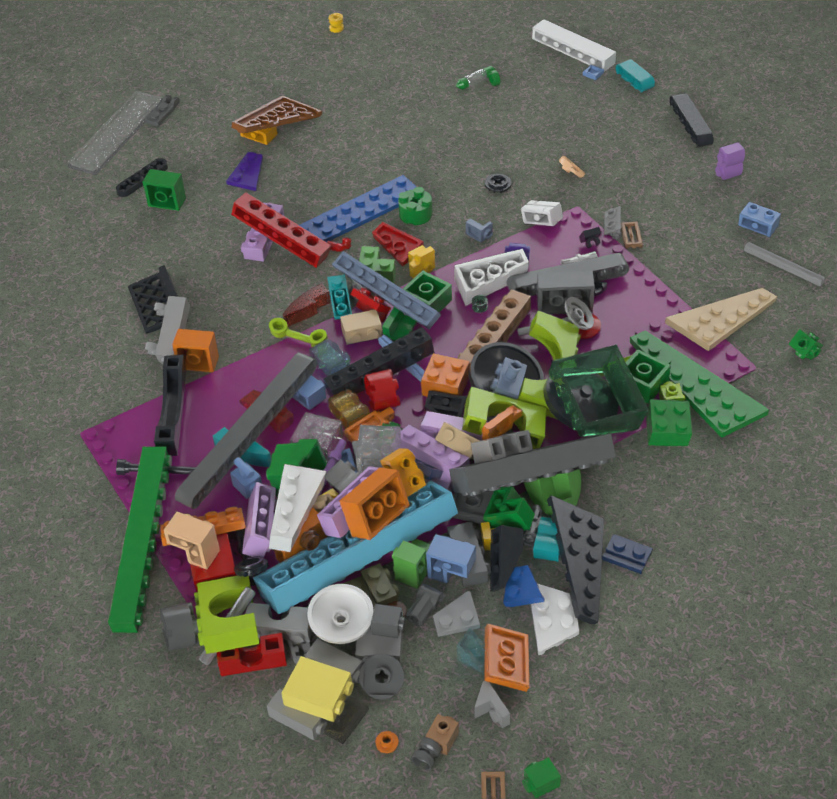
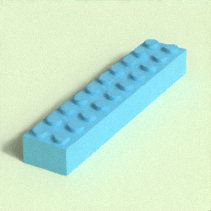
M429 481L424 487L407 497L410 506L371 540L352 537L350 530L341 538L328 536L321 540L318 547L314 550H303L257 575L253 579L261 599L269 604L278 614L289 611L291 606L308 600L310 596L337 581L344 580L349 574L363 569L365 565L381 559L383 555L390 551H394L396 547L401 545L403 540L406 542L413 541L422 533L431 531L438 524L450 520L454 515L458 514L452 492L433 481Z

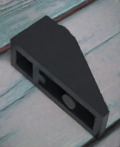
M500 525L491 530L490 592H496L505 588L523 551L525 543L523 529Z

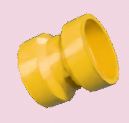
M340 13L329 15L330 31L334 33L343 31V15Z

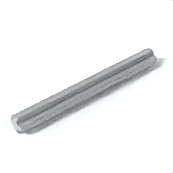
M751 242L745 245L744 251L817 286H821L824 283L825 277Z

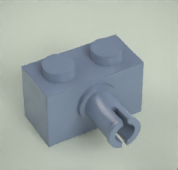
M505 357L503 363H498L495 374L498 376L497 379H493L490 387L493 390L492 393L517 399L527 365L520 363L518 360Z

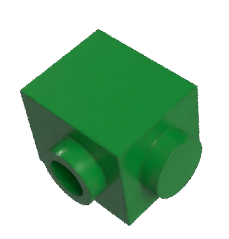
M549 757L540 762H532L524 769L523 786L527 793L532 792L535 799L560 787L561 775Z

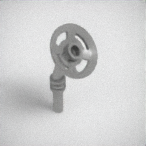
M570 297L565 301V311L568 317L562 320L574 323L580 329L589 330L594 324V319L587 305L575 297ZM584 314L587 318V322L584 321ZM530 326L518 328V335L529 334Z

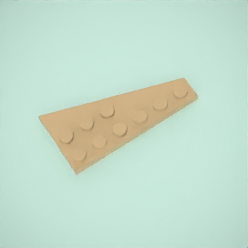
M760 288L666 317L665 323L709 351L773 304L777 296L764 288Z

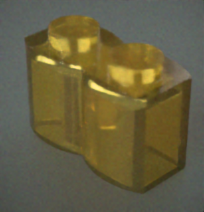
M349 389L328 398L330 411L339 419L345 429L370 414L367 405H363L359 401L357 394L352 393Z

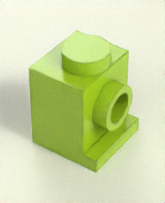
M669 381L660 385V400L685 401V396L679 383L674 384Z

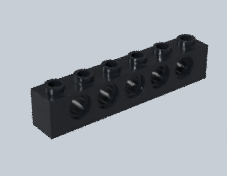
M421 327L327 376L323 380L328 395L337 405L365 390V375L389 369L392 370L394 375L434 353L432 338Z

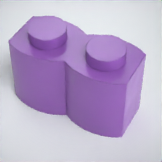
M739 142L719 149L717 155L718 163L715 171L717 176L723 180L742 174L745 149Z

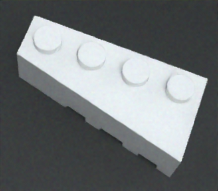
M523 249L455 265L454 280L465 306L507 286L506 282L510 276L528 272L529 261Z
M284 464L270 534L269 549L291 551L304 522L309 516L312 506L317 500L318 494L324 486L326 471Z

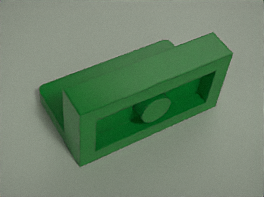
M394 307L382 326L383 335H386L394 342L410 334L417 321Z

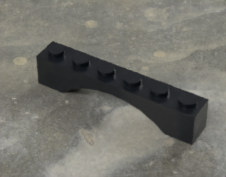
M183 355L164 356L162 410L159 423L155 429V447H166L168 454L171 456H178L187 371Z

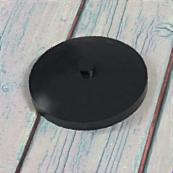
M506 342L490 343L480 348L475 353L468 371L471 386L488 392H493L490 387L493 379H497L498 376L495 374L498 363L502 364L505 357L518 360L520 363L527 365L524 378L544 380L542 368L535 357L522 347Z
M563 366L554 370L545 382L543 394L547 407L561 423L569 428L585 433L601 432L613 423L618 414L619 403L613 388L604 378L592 370L580 366Z

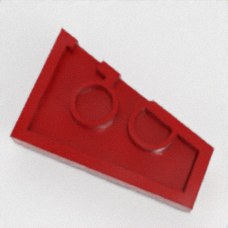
M384 222L372 232L373 238L402 266L409 262L408 252L422 245L424 246L422 240Z

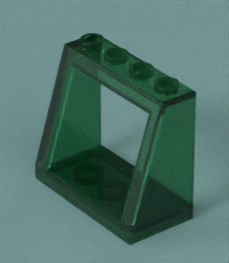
M617 344L553 360L549 369V377L554 381L557 394L562 398L564 409L570 415L572 426L580 437L639 429L649 409ZM604 373L622 414L586 423L565 376Z

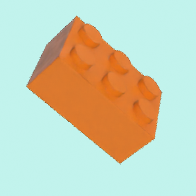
M381 467L339 500L352 537L371 540L410 506L398 470Z

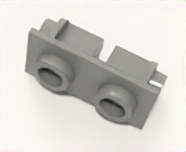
M621 206L605 211L604 235L610 234L613 239L618 240L621 237Z

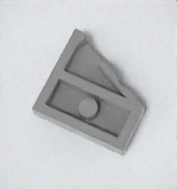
M470 591L465 592L433 615L438 637L480 628Z

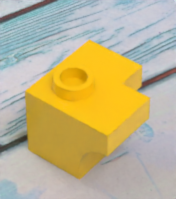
M422 245L408 252L409 271L413 279L422 270L430 273L435 268V250L431 246L425 248Z

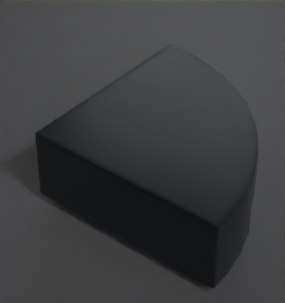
M594 280V296H597L607 289V282Z

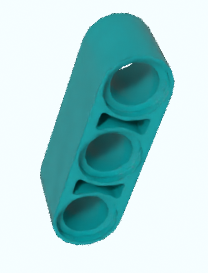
M629 59L616 65V73L620 74L626 82H630V85L635 89L641 91L640 93L655 86L653 76L633 60Z

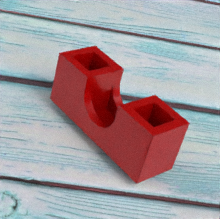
M282 633L260 636V644L253 648L240 647L216 652L221 677L287 666Z

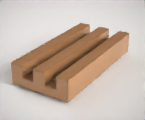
M638 222L621 223L625 248H643ZM631 226H634L638 242L634 241ZM625 227L628 228L629 237H630V241H631V242H628V238H627V233H626Z
M481 772L482 799H487L486 778H491V799H496L495 778H500L501 799H506L505 772Z

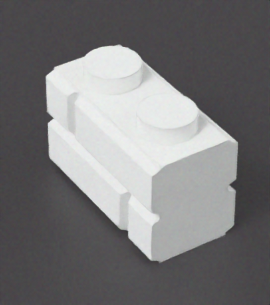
M531 200L521 208L525 224L554 226L563 218L561 204L558 202Z

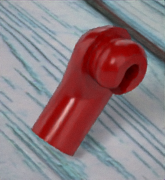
M347 237L342 239V243L327 241L331 245L330 250L336 252L350 249L352 246V240Z

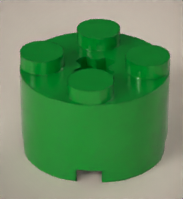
M415 187L399 194V217L402 222L422 225L431 219L433 214L432 197L422 187Z

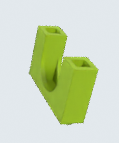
M471 387L465 403L462 430L481 435L487 417L497 416L505 411L506 408L514 405L522 409V416L514 423L520 431L529 430L532 448L537 449L541 447L545 437L546 408Z
M233 576L197 583L198 592H195L194 596L198 618V638L200 646H205L206 654L259 644L254 613L228 618L216 616L221 611L232 608L246 587L251 589L249 576Z

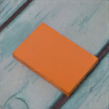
M491 624L486 625L484 681L527 692L530 688L528 634Z

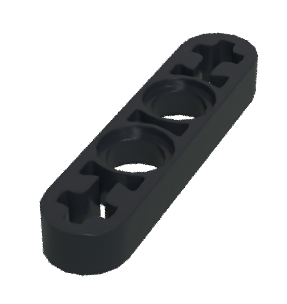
M163 158L155 159L116 186L117 195L127 197L141 188L146 177L145 174L150 169L166 171L168 169L167 160Z

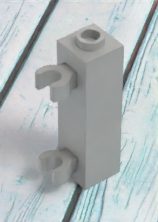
M168 296L167 305L155 303L154 310L157 311V315L164 316L158 344L147 342L145 350H148L150 355H156L161 364L164 362V356L174 355L172 344L177 330L186 328L190 304L186 297Z

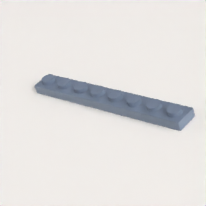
M344 251L332 263L335 269L427 329H430L441 316L438 311Z

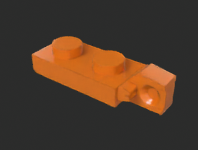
M512 405L486 423L482 428V440L502 436L510 430L513 422L522 416V409Z
M391 407L382 412L374 410L346 428L344 435L351 442L371 438L381 431L383 423L389 424V422L395 419V411Z

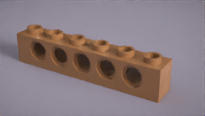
M511 289L503 297L500 305L495 307L490 318L485 320L483 327L477 330L475 337L472 341L468 342L463 353L461 352L458 355V359L467 360L470 365L475 353L483 346L495 342H507L531 310V296Z

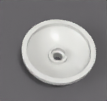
M335 584L325 587L315 594L308 606L307 616L312 631L319 638L329 643L345 644L361 638L369 630L374 609L368 595L358 587L348 584Z

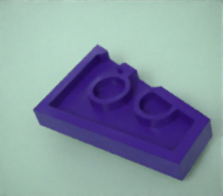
M247 152L226 180L227 185L257 191L263 155Z

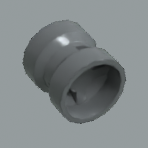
M424 737L418 744L419 749L411 756V761L418 767L422 761L426 762L427 765L424 770L430 771L434 765V759L440 755L442 748L436 741Z

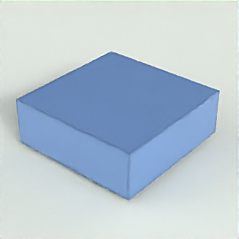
M590 65L583 71V76L597 80L604 73V69Z

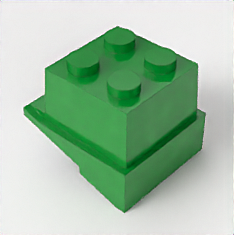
M299 439L298 443L277 444L275 452L272 453L271 464L266 471V477L270 481L271 486L276 488L275 495L278 499L284 464L324 471L327 462L318 439Z

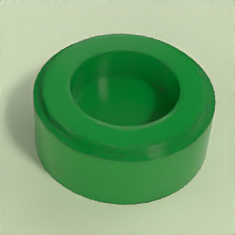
M496 70L490 71L488 74L489 82L492 86L500 85L498 72Z

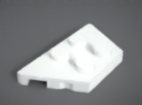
M538 584L545 602L531 604L537 651L538 655H542L553 646L557 647L566 639L579 635L578 620L575 618L570 593Z

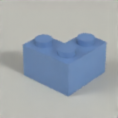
M435 534L426 553L428 578L448 583L452 574L467 578L476 559V546L468 542H461L447 536Z

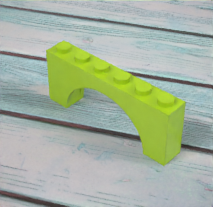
M538 311L531 322L529 336L540 341L549 350L555 363V370L563 366L576 365L574 358L578 352L576 345L580 340V334H578L579 327ZM524 378L517 400L545 407L546 415L557 419L547 407L544 399L543 390L547 379L531 380Z

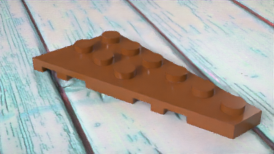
M282 95L233 121L231 128L236 129L239 133H249L317 118L322 115V110Z

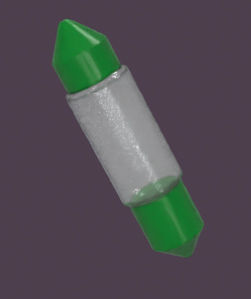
M488 66L459 79L456 87L463 90L488 79L490 71L496 69Z

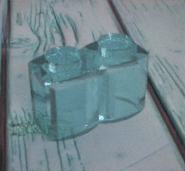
M329 339L309 349L310 357L317 360V366L327 376L350 365L351 359L348 353L340 350L337 343Z

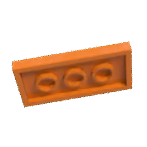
M230 507L219 513L211 511L206 513L205 516H193L199 520H206L212 523L216 535L246 528L242 508ZM170 520L160 525L163 546L170 545L167 543L164 529Z

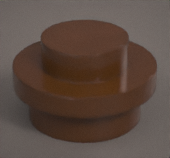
M315 530L303 533L300 539V546L308 551L314 550L320 543L319 534Z

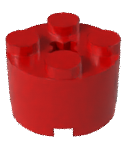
M391 369L365 375V390L371 400L369 405L372 411L375 410L377 412L388 407L401 406L399 395L396 394V390H399L396 378L393 379Z

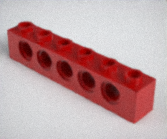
M245 192L234 202L232 216L310 265L317 268L327 258L331 247L330 244Z

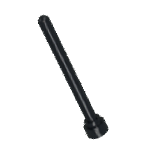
M118 459L116 474L126 475V473L138 472L139 464H130L126 459ZM171 466L168 467V473L190 475L196 467Z

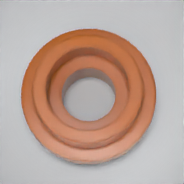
M384 731L376 737L375 743L380 752L391 753L397 749L399 741L395 733ZM385 739L391 740L389 743L383 742Z

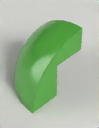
M580 469L564 474L558 473L556 476L548 478H537L538 480L524 482L528 495L534 504L539 505L542 511L550 516L553 512L551 506H548L547 499L551 495L576 506L581 492Z

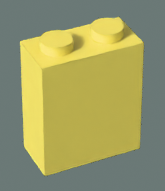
M301 656L282 691L283 704L334 722L337 715H341L344 709L346 696H350L353 691L354 683L351 679V672Z

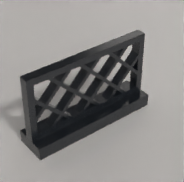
M165 265L158 268L159 273L128 285L146 334L161 329L164 316L154 317L157 311L154 310L155 306L149 305L151 301L167 303L168 296L178 297ZM159 279V282L157 283L156 286H155V285H151L152 282H154V281H156V280ZM142 288L140 293L133 291V289ZM148 289L153 290L150 295L145 294ZM158 291L163 292L161 297L155 296ZM141 298L147 299L144 304L138 303ZM146 309L152 310L149 315L143 314ZM150 321L156 322L155 325L147 327Z

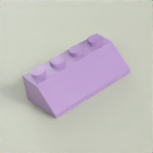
M411 425L406 426L395 436L388 453L390 455L399 448L409 449L415 458L443 471L441 479L432 478V480L424 478L425 483L433 481L450 492H453L449 469L470 464L469 457L443 445Z

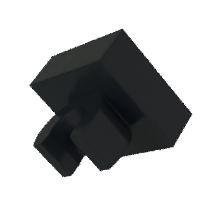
M599 227L583 231L579 236L580 242H586L588 249L592 246L590 241H594L595 245L599 246L600 239L598 237L601 234V230Z

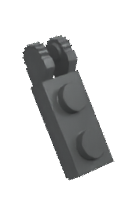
M165 95L162 102L144 119L145 123L159 127L175 110V107L180 103V99L174 97L171 100V95Z

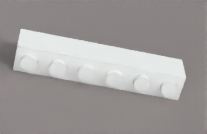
M542 20L533 27L532 39L579 61L602 68L604 72L615 64L616 52L546 20Z

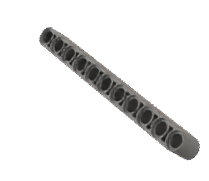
M300 352L295 354L179 486L175 493V500L192 509H196L233 467L234 460L238 457L240 458L313 374L317 366V360Z

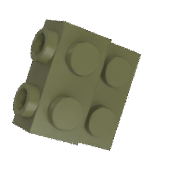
M381 564L362 570L360 577L342 583L358 587L364 591L370 598L373 609L376 604L387 605L393 601H398L397 596L400 595L396 583L391 584L389 581L391 579L389 570L387 568L383 569Z

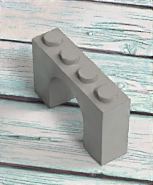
M316 639L305 654V658L351 672L352 682L354 684L360 682L361 660L319 639ZM279 689L267 705L269 717L312 740H315L318 734L322 735L327 728L328 720L285 706L282 698L283 690Z

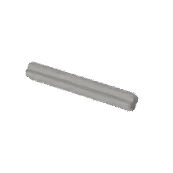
M246 587L226 618L242 615L255 596V592ZM204 649L199 660L205 665H209L217 653L206 654Z

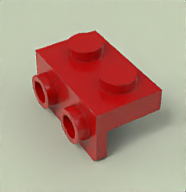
M353 288L350 295L358 299L356 307L363 312L376 310L380 322L384 323L391 309L389 305L384 303L385 300L378 296H372L371 291L365 288H361V290Z

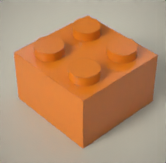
M178 329L172 346L174 355L184 356L186 370L214 372L219 358L215 333L211 331Z
M433 353L421 379L422 396L427 397L429 390L462 396L469 380V361Z

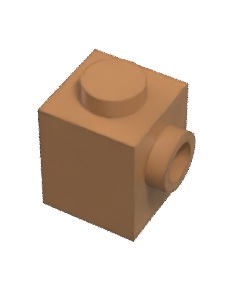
M437 714L426 734V738L436 741L442 748L441 753L448 755L459 734V722H456L452 717H444Z

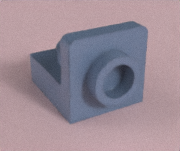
M469 219L466 221V234L479 242H483L485 239L491 238L493 223L489 221L483 226Z

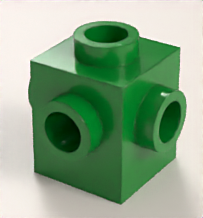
M801 329L798 330L788 344L796 350L795 354L803 360L805 358L812 360L817 357L823 347V344L818 341L820 338L812 332L808 334Z

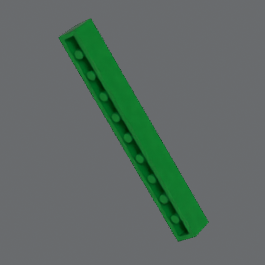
M142 447L108 620L112 632L138 633L139 626L143 624L142 608L147 603L145 592L146 588L150 586L149 570L153 569L152 553L156 552L157 543L155 537L160 531L158 520L163 514L162 500L166 498V489L164 487L165 483L169 481L168 467L172 465V457L168 454L166 447Z

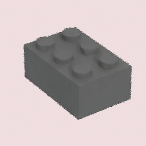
M593 271L537 273L538 311L546 314H567L565 311V301L570 297H575L584 302L591 313H593L595 288Z

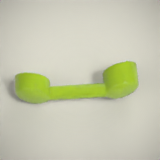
M274 318L269 322L270 332L276 338L288 336L310 343L311 347L315 350L325 348L329 342L327 333L323 329L315 330L309 336L290 330L287 322L282 318Z

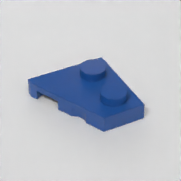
M529 566L514 567L506 584L504 605L506 607H516L545 602L544 596L541 594Z

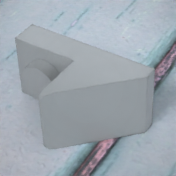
M483 681L474 708L475 718L489 712L493 722H498L502 728L510 725V712L491 684Z

